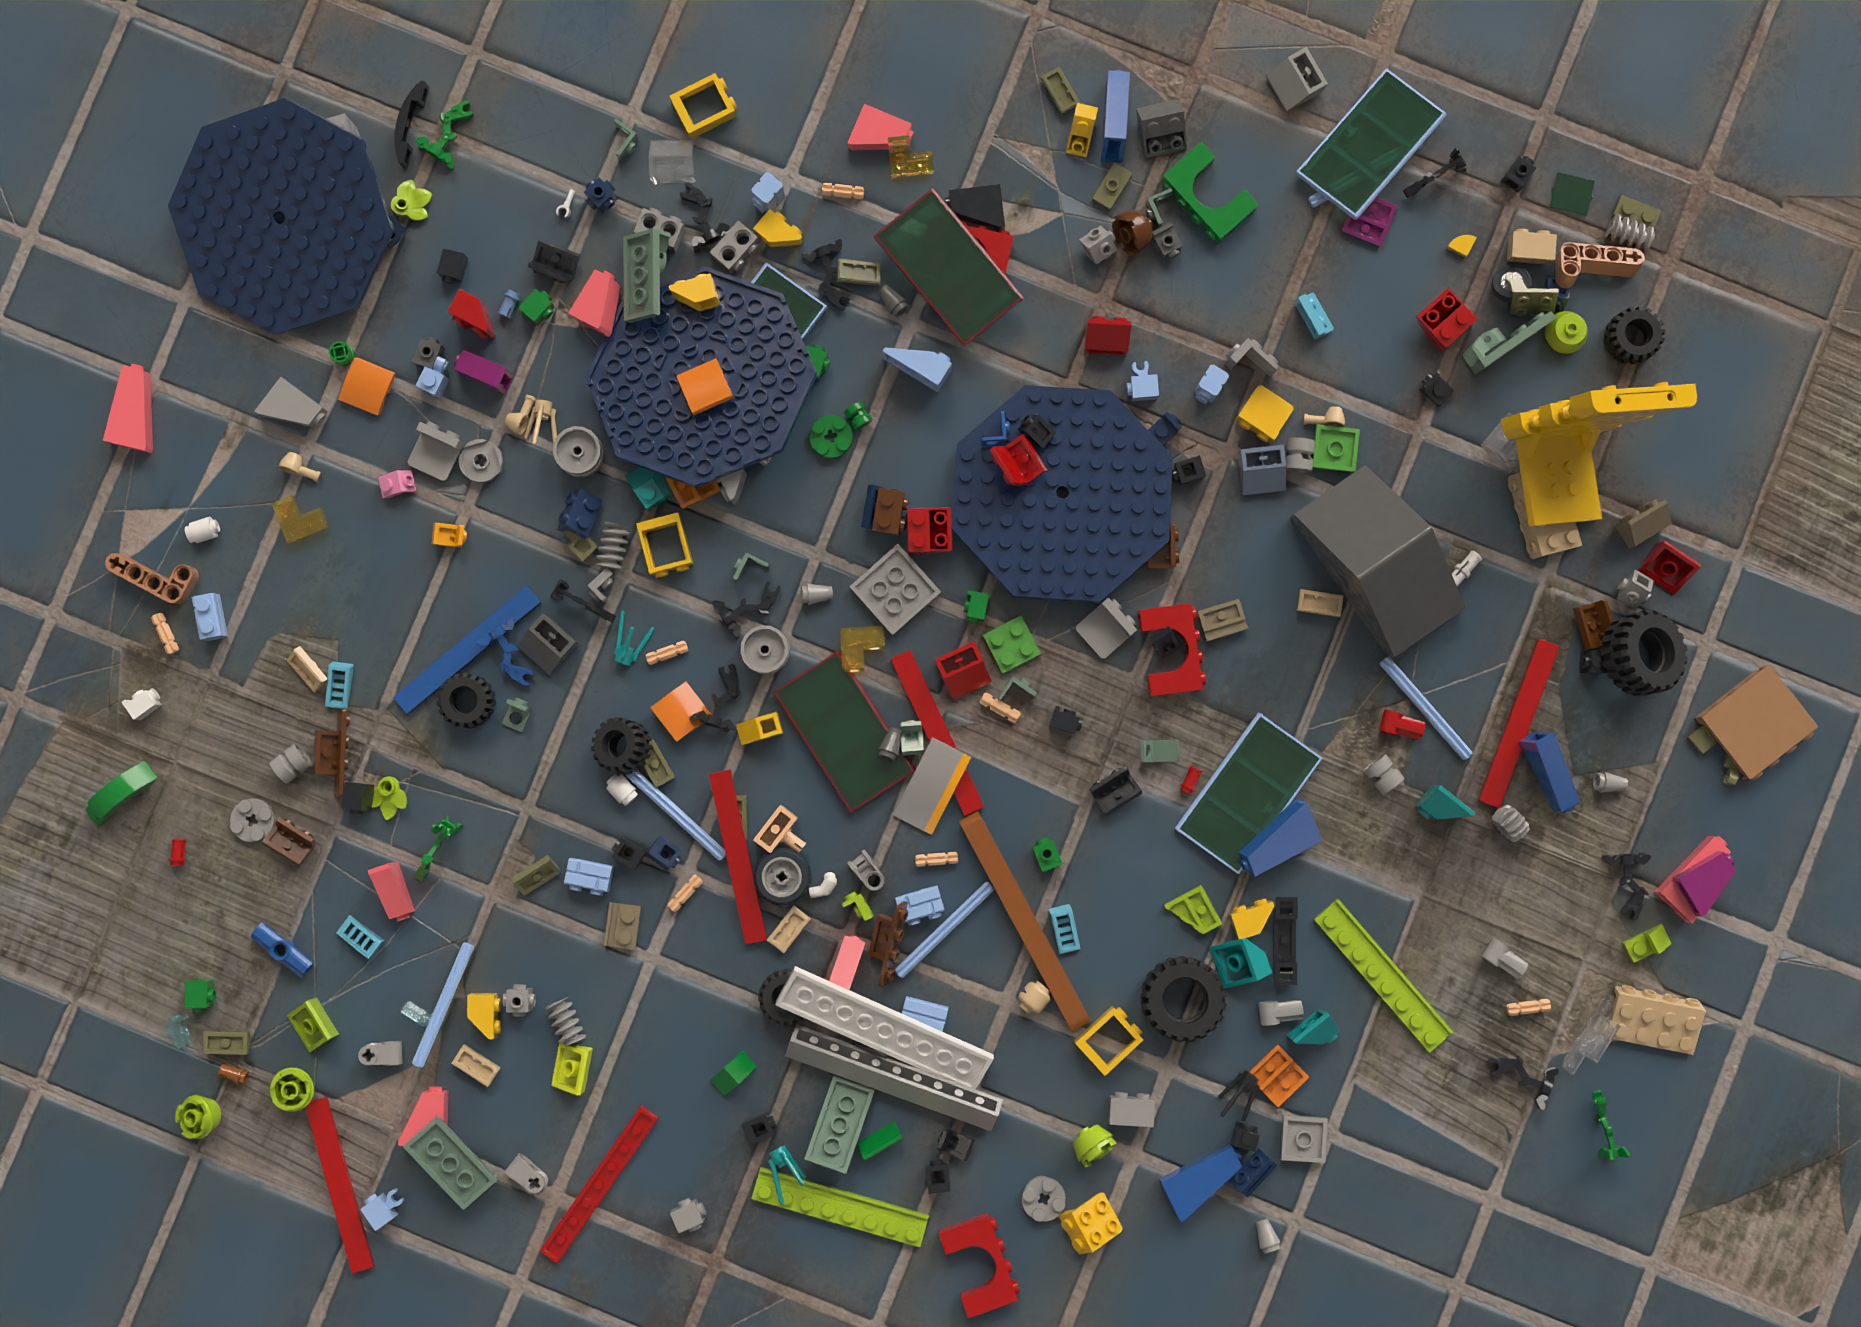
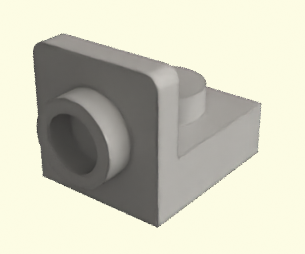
M605 568L588 585L591 589L589 594L597 602L602 600L606 603L608 601L600 590L602 588L606 590L614 582L612 579L615 575L608 568Z

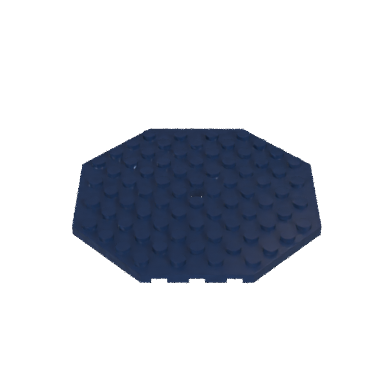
M283 98L201 127L168 204L198 294L273 335L359 308L395 230L392 221L389 219L382 191L379 190L376 181L377 176L372 161L369 160L364 139L288 98ZM280 211L285 215V221L282 224H279L276 219V214Z
M708 267L700 268L694 274L687 277L685 275L669 281L670 284L660 287V315L631 323L625 322L624 301H622L615 314L612 334L610 337H604L585 377L617 458L694 488H699L783 452L817 377L814 365L784 295ZM700 274H711L720 306L698 311L674 299L669 286L680 280L693 279ZM717 358L733 398L693 416L677 375Z
M1025 385L957 443L952 531L966 544L967 548L977 559L987 567V570L1007 589V592L1013 598L1101 603L1111 592L1117 589L1136 570L1169 543L1173 456L1111 390ZM1001 411H1004L1005 422L1009 421L1010 434L1006 435V445L1021 434H1025L1020 433L1018 428L1021 426L1022 419L1029 414L1040 415L1056 431V434L1043 449L1038 448L1026 435L1048 470L1028 485L1013 486L1008 484L1003 477V470L991 458L992 453L990 449L994 446H981V438L1002 436ZM1062 487L1069 494L1064 499L1059 498L1056 494V491Z

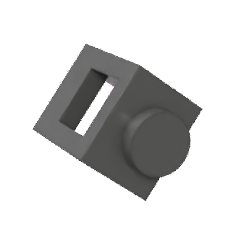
M1171 222L1153 231L1152 242L1162 259L1166 257L1171 259L1180 254L1179 250H1181L1183 245ZM1170 238L1172 243L1166 244L1164 239Z
M428 336L426 340L420 338L412 363L418 367H428L433 370L437 357H442L444 347L439 344L440 341L438 339ZM427 348H430V349H431L430 354H429V355H424L426 349H427Z

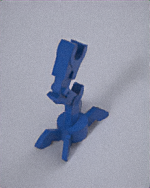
M512 616L507 622H503L487 632L485 637H478L476 643L488 646L491 639H497L504 649V658L500 664V672L505 671L512 679L528 686L530 682L524 680L523 675L526 673L533 675L534 671L511 664V652L517 651L518 648L513 644H509L503 635L507 630H513L515 617Z

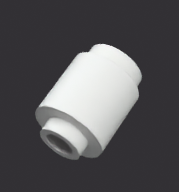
M211 517L191 522L189 526L185 527V533L190 543H200L218 537V532H220L217 520H213Z
M614 774L606 782L608 784L606 789L620 804L623 803L627 806L638 796L635 791L636 788L623 774L619 776Z

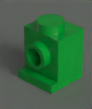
M968 590L967 596L971 597V599H966L963 611L968 613L966 622L979 624V621H984L989 594Z
M1045 837L1035 841L1036 846L1032 848L1042 872L1063 864L1053 839L1048 840ZM1046 849L1051 852L1049 858L1043 856V851Z

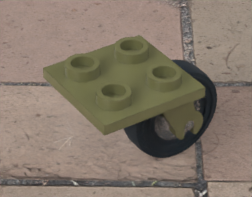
M1506 265L1495 272L1491 284L1492 291L1499 300L1510 303L1509 315H1538L1541 312L1546 315L1550 311L1554 314L1559 293L1558 289L1531 288L1532 280L1530 274L1526 269L1518 265Z

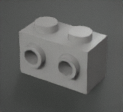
M1115 1092V1095H1109V1125L1154 1127L1155 1100L1150 1098V1094L1137 1093V1097L1128 1096L1126 1092Z

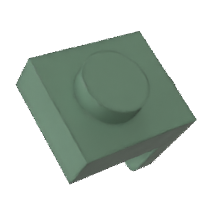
M908 720L900 723V730L902 731V756L924 754L922 722Z

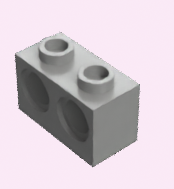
M643 208L634 233L648 230L645 224L649 220L656 221L654 229L666 232L667 229L674 228L676 232L669 239L667 249L676 252L685 231L684 224L681 223L682 220L674 216L665 217L662 215V212L654 208L649 210Z
M738 220L710 251V254L714 260L731 274L734 270L738 271L744 265L745 261L743 260L748 254L753 255L759 247V240L754 233ZM745 236L749 238L747 244H738L740 237ZM728 252L735 254L731 261L723 259L724 255Z

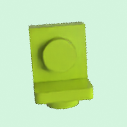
M854 891L844 897L845 901L841 903L842 906L845 907L855 902L854 910L859 919L863 917L866 921L874 916L862 893L857 895Z

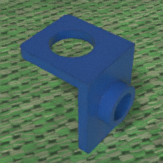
M1001 411L1000 414L1002 436L981 438V446L1006 445V435L1010 434L1009 421L1005 422L1004 411Z

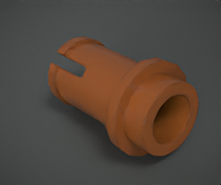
M223 1064L218 1072L219 1078L233 1081L238 1086L240 1084L244 1085L249 1077V1072H246V1069L242 1068L240 1070Z

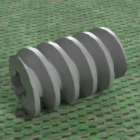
M1616 214L1612 218L1605 234V238L1611 234L1612 242L1619 237L1620 245L1627 240L1628 248L1633 243L1636 244L1635 249L1638 250L1643 246L1644 254L1648 252L1655 237L1652 226L1646 229L1644 223L1638 225L1636 220L1629 223V218L1624 217L1621 220L1620 214Z
M604 522V525L609 529L602 530V534L607 538L600 539V542L605 546L598 547V551L603 553V555L596 556V559L601 563L595 565L610 569H622V566L617 561L624 560L619 553L626 552V549L621 547V544H628V541L623 536L630 535V533L625 530V526Z
M567 998L548 1005L544 1010L552 1011L548 1019H556L551 1027H559L554 1034L563 1036L558 1043H565V1046H568L585 1038L586 1034H578L583 1027L575 1026L579 1022V1018H572L576 1010H568L573 1003L565 1002Z

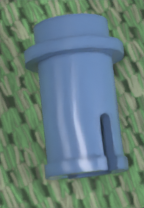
M508 289V292L504 293L506 296L498 313L511 318L517 301L520 302V294Z

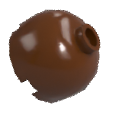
M1131 210L1122 212L1114 217L1116 220L1112 221L1113 234L1117 243L1122 242L1125 248L1122 250L1125 253L1135 255L1143 251L1150 244L1153 224L1144 214Z

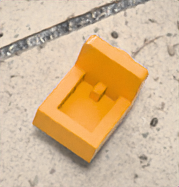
M433 523L431 544L455 548L462 547L467 536L464 525Z

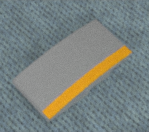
M932 737L893 815L932 835L971 757Z

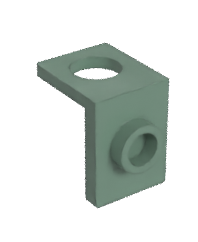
M615 118L614 123L616 127L628 135V138L616 152L618 160L622 162L627 155H631L634 152L639 138L633 130Z
M1171 188L1147 198L1146 214L1151 221L1153 220L1156 229L1162 227L1163 221L1155 203L1170 197L1172 193Z
M745 553L743 559L739 558L734 566L736 573L733 579L739 582L749 560L768 569L770 565Z
M1012 677L998 699L1001 701L1012 683L1035 697L1037 692L1030 688L1032 684L1025 679L1020 678V680Z
M517 697L515 700L507 699L506 703L510 706L502 724L522 732L532 708L527 706L528 702ZM513 712L521 713V723L515 725L510 721V716Z
M1141 740V761H1179V740ZM1146 747H1148V756L1146 755Z

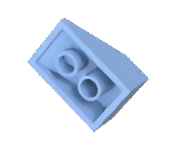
M886 347L882 351L885 361L936 392H939L952 371V363L949 362L950 358L941 352L936 354L930 351Z

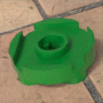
M826 415L813 423L809 438L812 448L819 455L827 459H836L843 456L850 448L853 434L850 425L844 418L836 415ZM829 431L837 434L832 443H830L829 439L825 440V436L828 435Z

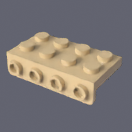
M1521 472L1508 477V487L1512 492L1514 508L1518 513L1520 529L1524 534L1526 550L1531 559L1582 546L1576 522L1529 527Z
M1628 985L1615 987L1616 998L1605 1034L1607 1038L1691 1055L1694 1054L1706 1013L1700 1001L1693 998H1687V1000L1679 999L1673 994L1659 995L1648 989L1639 991Z

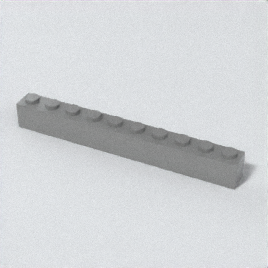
M797 1024L785 1054L786 1057L989 1131H992L1003 1101V1099L891 1058L884 1059L855 1045Z

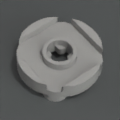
M476 439L465 445L459 456V467L462 473L471 481L487 483L502 473L503 455L500 449L492 442ZM480 455L487 459V462L482 467L479 464L476 465Z
M257 798L240 801L231 813V831L238 838L247 842L263 840L275 825L276 817L271 809L272 807L266 801ZM255 814V819L258 820V823L251 826L248 818Z
M1037 1176L1031 1179L1024 1187L1025 1189L1022 1194L1024 1210L1036 1221L1053 1220L1064 1210L1066 1196L1062 1185L1057 1180L1047 1176ZM1043 1193L1050 1196L1047 1199V1204L1037 1201L1040 1199L1039 1194Z

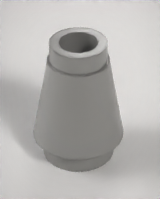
M814 584L801 586L802 603L811 605L833 599L832 586Z
M1604 771L1596 773L1593 777V788L1600 793L1626 791L1628 787V780L1626 778Z
M1264 1219L1256 1222L1259 1247L1263 1250V1253L1280 1249V1240L1269 1220Z

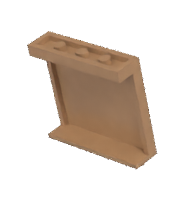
M1770 664L1759 667L1695 717L1699 725L1704 724L1743 773L1742 780L1752 781L1759 778L1763 774L1762 770L1767 766L1772 767L1780 761L1779 757L1784 753L1789 754L1797 748L1796 744L1812 737L1814 735L1813 731L1818 728V725Z

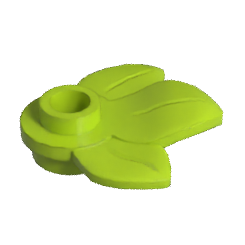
M407 180L397 188V196L391 200V210L398 216H407L414 221L426 219L428 214L423 207L430 202L432 193L421 188L415 189L414 181ZM403 202L405 206L399 207L398 203Z
M391 776L384 777L379 782L378 787L374 788L372 808L380 806L385 820L393 818L398 808H406L407 797L405 792L400 789L398 780ZM389 784L392 786L391 791L388 789Z

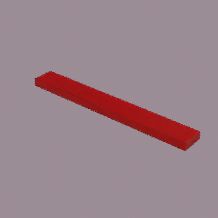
M1537 639L1477 801L1500 808L1522 749L1519 741L1527 736L1560 646Z
M911 650L891 658L912 706L922 722V727L929 741L933 737L957 750ZM965 769L954 790L964 816L984 807L967 769Z
M731 769L709 773L745 944L767 940Z
M328 1096L310 1101L305 1108L351 1272L356 1273L372 1268L375 1264Z
M642 1105L639 1107L539 1252L558 1264L659 1119L657 1115Z

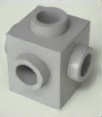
M1101 225L1079 239L1086 255L1095 264L1107 259L1117 251L1114 243L1116 241L1114 234L1110 230L1106 231Z
M1634 570L1627 579L1624 577L1619 583L1617 599L1621 600L1623 604L1637 609L1641 603L1645 604L1649 600L1654 580Z
M515 984L513 988L506 990V994H503V1007H506V1012H512V1016H526V1012L532 1011L533 1007H535L536 996L533 994V988H526L525 984ZM515 997L520 998V1005H515Z

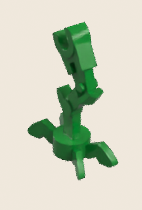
M462 101L451 107V110L445 114L443 112L440 113V121L443 123L444 133L436 145L430 144L427 137L415 138L420 149H425L435 159L442 163H447V167L451 170L454 169L453 157L451 153H445L443 148L449 141L457 139V134H451V122L474 117L472 111L464 112L466 107H470L469 101Z
M447 815L438 825H431L432 833L437 834L440 832V835L429 853L423 855L422 865L419 866L414 876L415 880L420 883L423 882L425 875H428L430 872L431 861L436 851L440 850L442 841L447 840L453 833L455 834L460 831L464 825L460 823L455 825L449 822Z
M1602 1091L1592 1092L1594 1107L1597 1109L1596 1120L1597 1123H1601L1609 1145L1608 1149L1601 1147L1598 1156L1600 1158L1606 1157L1607 1160L1615 1161L1616 1158L1631 1157L1630 1152L1624 1146L1617 1147L1614 1143L1612 1127H1609L1607 1117H1605L1607 1101L1605 1097H1602Z

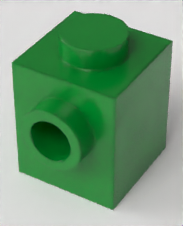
M534 289L518 308L538 326L543 320L551 317L555 306L550 302L553 298L544 290L540 293L537 289Z
M813 345V347L807 346L806 349L817 373L816 380L820 381L823 371L827 372L830 365L828 353L825 352L823 347Z
M189 980L185 982V1008H192V1012H205L206 1008L213 1006V1003L216 1001V990L213 989V980Z

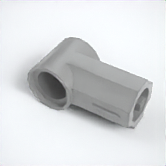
M1493 938L1481 957L1492 965L1499 966L1514 978L1519 979L1527 970L1528 963L1509 951L1510 949L1506 945Z
M1301 1000L1286 1002L1265 1001L1258 1003L1260 1023L1263 1026L1303 1019L1304 1011Z

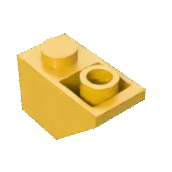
M1077 103L1066 153L1087 157L1098 111L1097 107Z
M769 209L753 227L754 233L770 247L801 245L804 242L801 230L795 225L789 226L785 222L786 218L778 211L774 213Z
M700 274L693 279L680 280L669 286L674 299L698 311L720 306L711 274Z
M777 712L736 724L742 746L784 734Z
M1264 898L1255 901L1254 906L1248 908L1245 905L1233 908L1234 912L1229 913L1236 939L1260 934L1274 908V903Z
M471 993L467 995V1018L488 1039L497 1038V1034L501 1032V1021H498V1012L501 1011V999H498V993Z

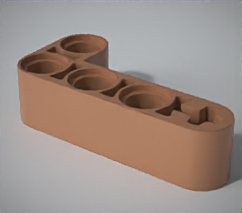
M1567 242L1561 246L1555 259V280L1558 286L1567 289L1575 284L1580 272L1633 277L1638 273L1645 256L1642 251L1634 248Z
M112 553L105 561V566L110 572L166 602L177 605L183 604L188 600L199 579L198 571L194 567L184 564L178 565L173 570L170 578H167L121 554ZM119 561V563L127 567L125 569L120 568L116 563ZM137 569H140L141 576L135 579L134 573ZM188 570L190 573L189 578L184 581L182 577L183 572ZM156 579H159L160 586L154 589L153 583ZM175 589H178L179 596L177 599L174 600L172 598V592Z

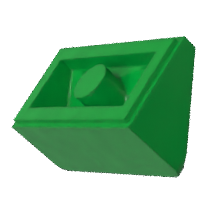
M895 1121L858 1142V1147L864 1160L873 1157L902 1139L903 1134Z

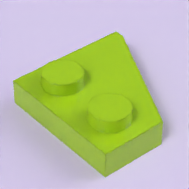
M1202 885L1164 904L1166 909L1175 913L1180 919L1192 925L1202 934L1222 925V921Z

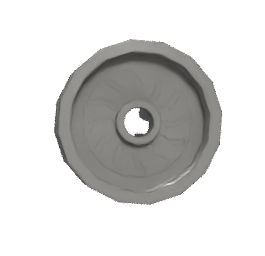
M573 426L564 429L557 436L553 444V455L556 463L566 473L574 477L593 475L601 468L604 461L605 450L602 442L591 430L584 427ZM578 449L582 450L579 455L576 453Z
M760 625L752 628L745 634L741 642V655L743 661L753 671L760 674H772L778 672L786 665L790 657V646L787 638L778 629L772 626ZM764 645H766L769 648V651L766 654L761 652V650L764 649Z

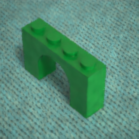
M1201 141L1163 175L1161 182L1164 190L1172 189V194L1177 198V204L1183 210L1187 209L1190 212L1193 222L1198 226L1201 225L1206 230V236L1211 241L1215 240L1219 244L1253 214L1259 204L1245 189L1230 203L1221 208H1208L1198 202L1193 192V182L1213 164L1216 158Z

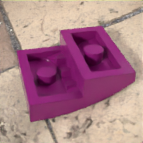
M1357 190L1351 205L1356 208L1367 193ZM1376 197L1357 220L1347 214L1341 231L1382 246L1397 205Z

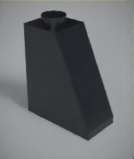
M1000 184L949 190V197H945V203L960 220L985 226L995 231L1005 230Z

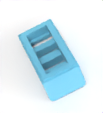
M331 662L329 664L325 707L348 709L354 664ZM336 670L345 671V674L336 673ZM335 679H341V680H345V682H344V683H339V682H334V680H335ZM333 688L344 689V692L333 691ZM332 696L343 697V701L332 700Z
M1070 904L1050 908L1049 914L1059 954L1080 950ZM1070 923V925L1058 927V924ZM1072 932V934L1060 936V933ZM1074 940L1073 943L1062 945L1063 941Z
M351 915L348 916L337 931L340 937L368 959H372L385 942L384 939ZM352 923L354 925L353 929L349 934H346L345 931ZM359 929L361 932L354 940L352 936ZM364 934L367 935L362 944L358 943ZM373 940L374 942L369 949L365 948L369 941Z

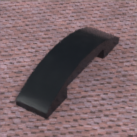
M422 80L407 95L396 121L394 133L395 152L398 163L404 169H408L413 148L409 143H406L414 111L416 106L425 107L430 89L427 83Z
M1275 897L1273 916V970L1275 985H1297L1296 919L1298 918V897Z

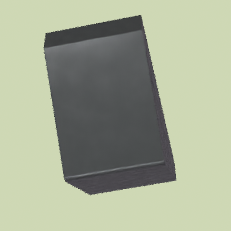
M1366 465L1290 517L1388 657H1396L1466 608L1432 527Z

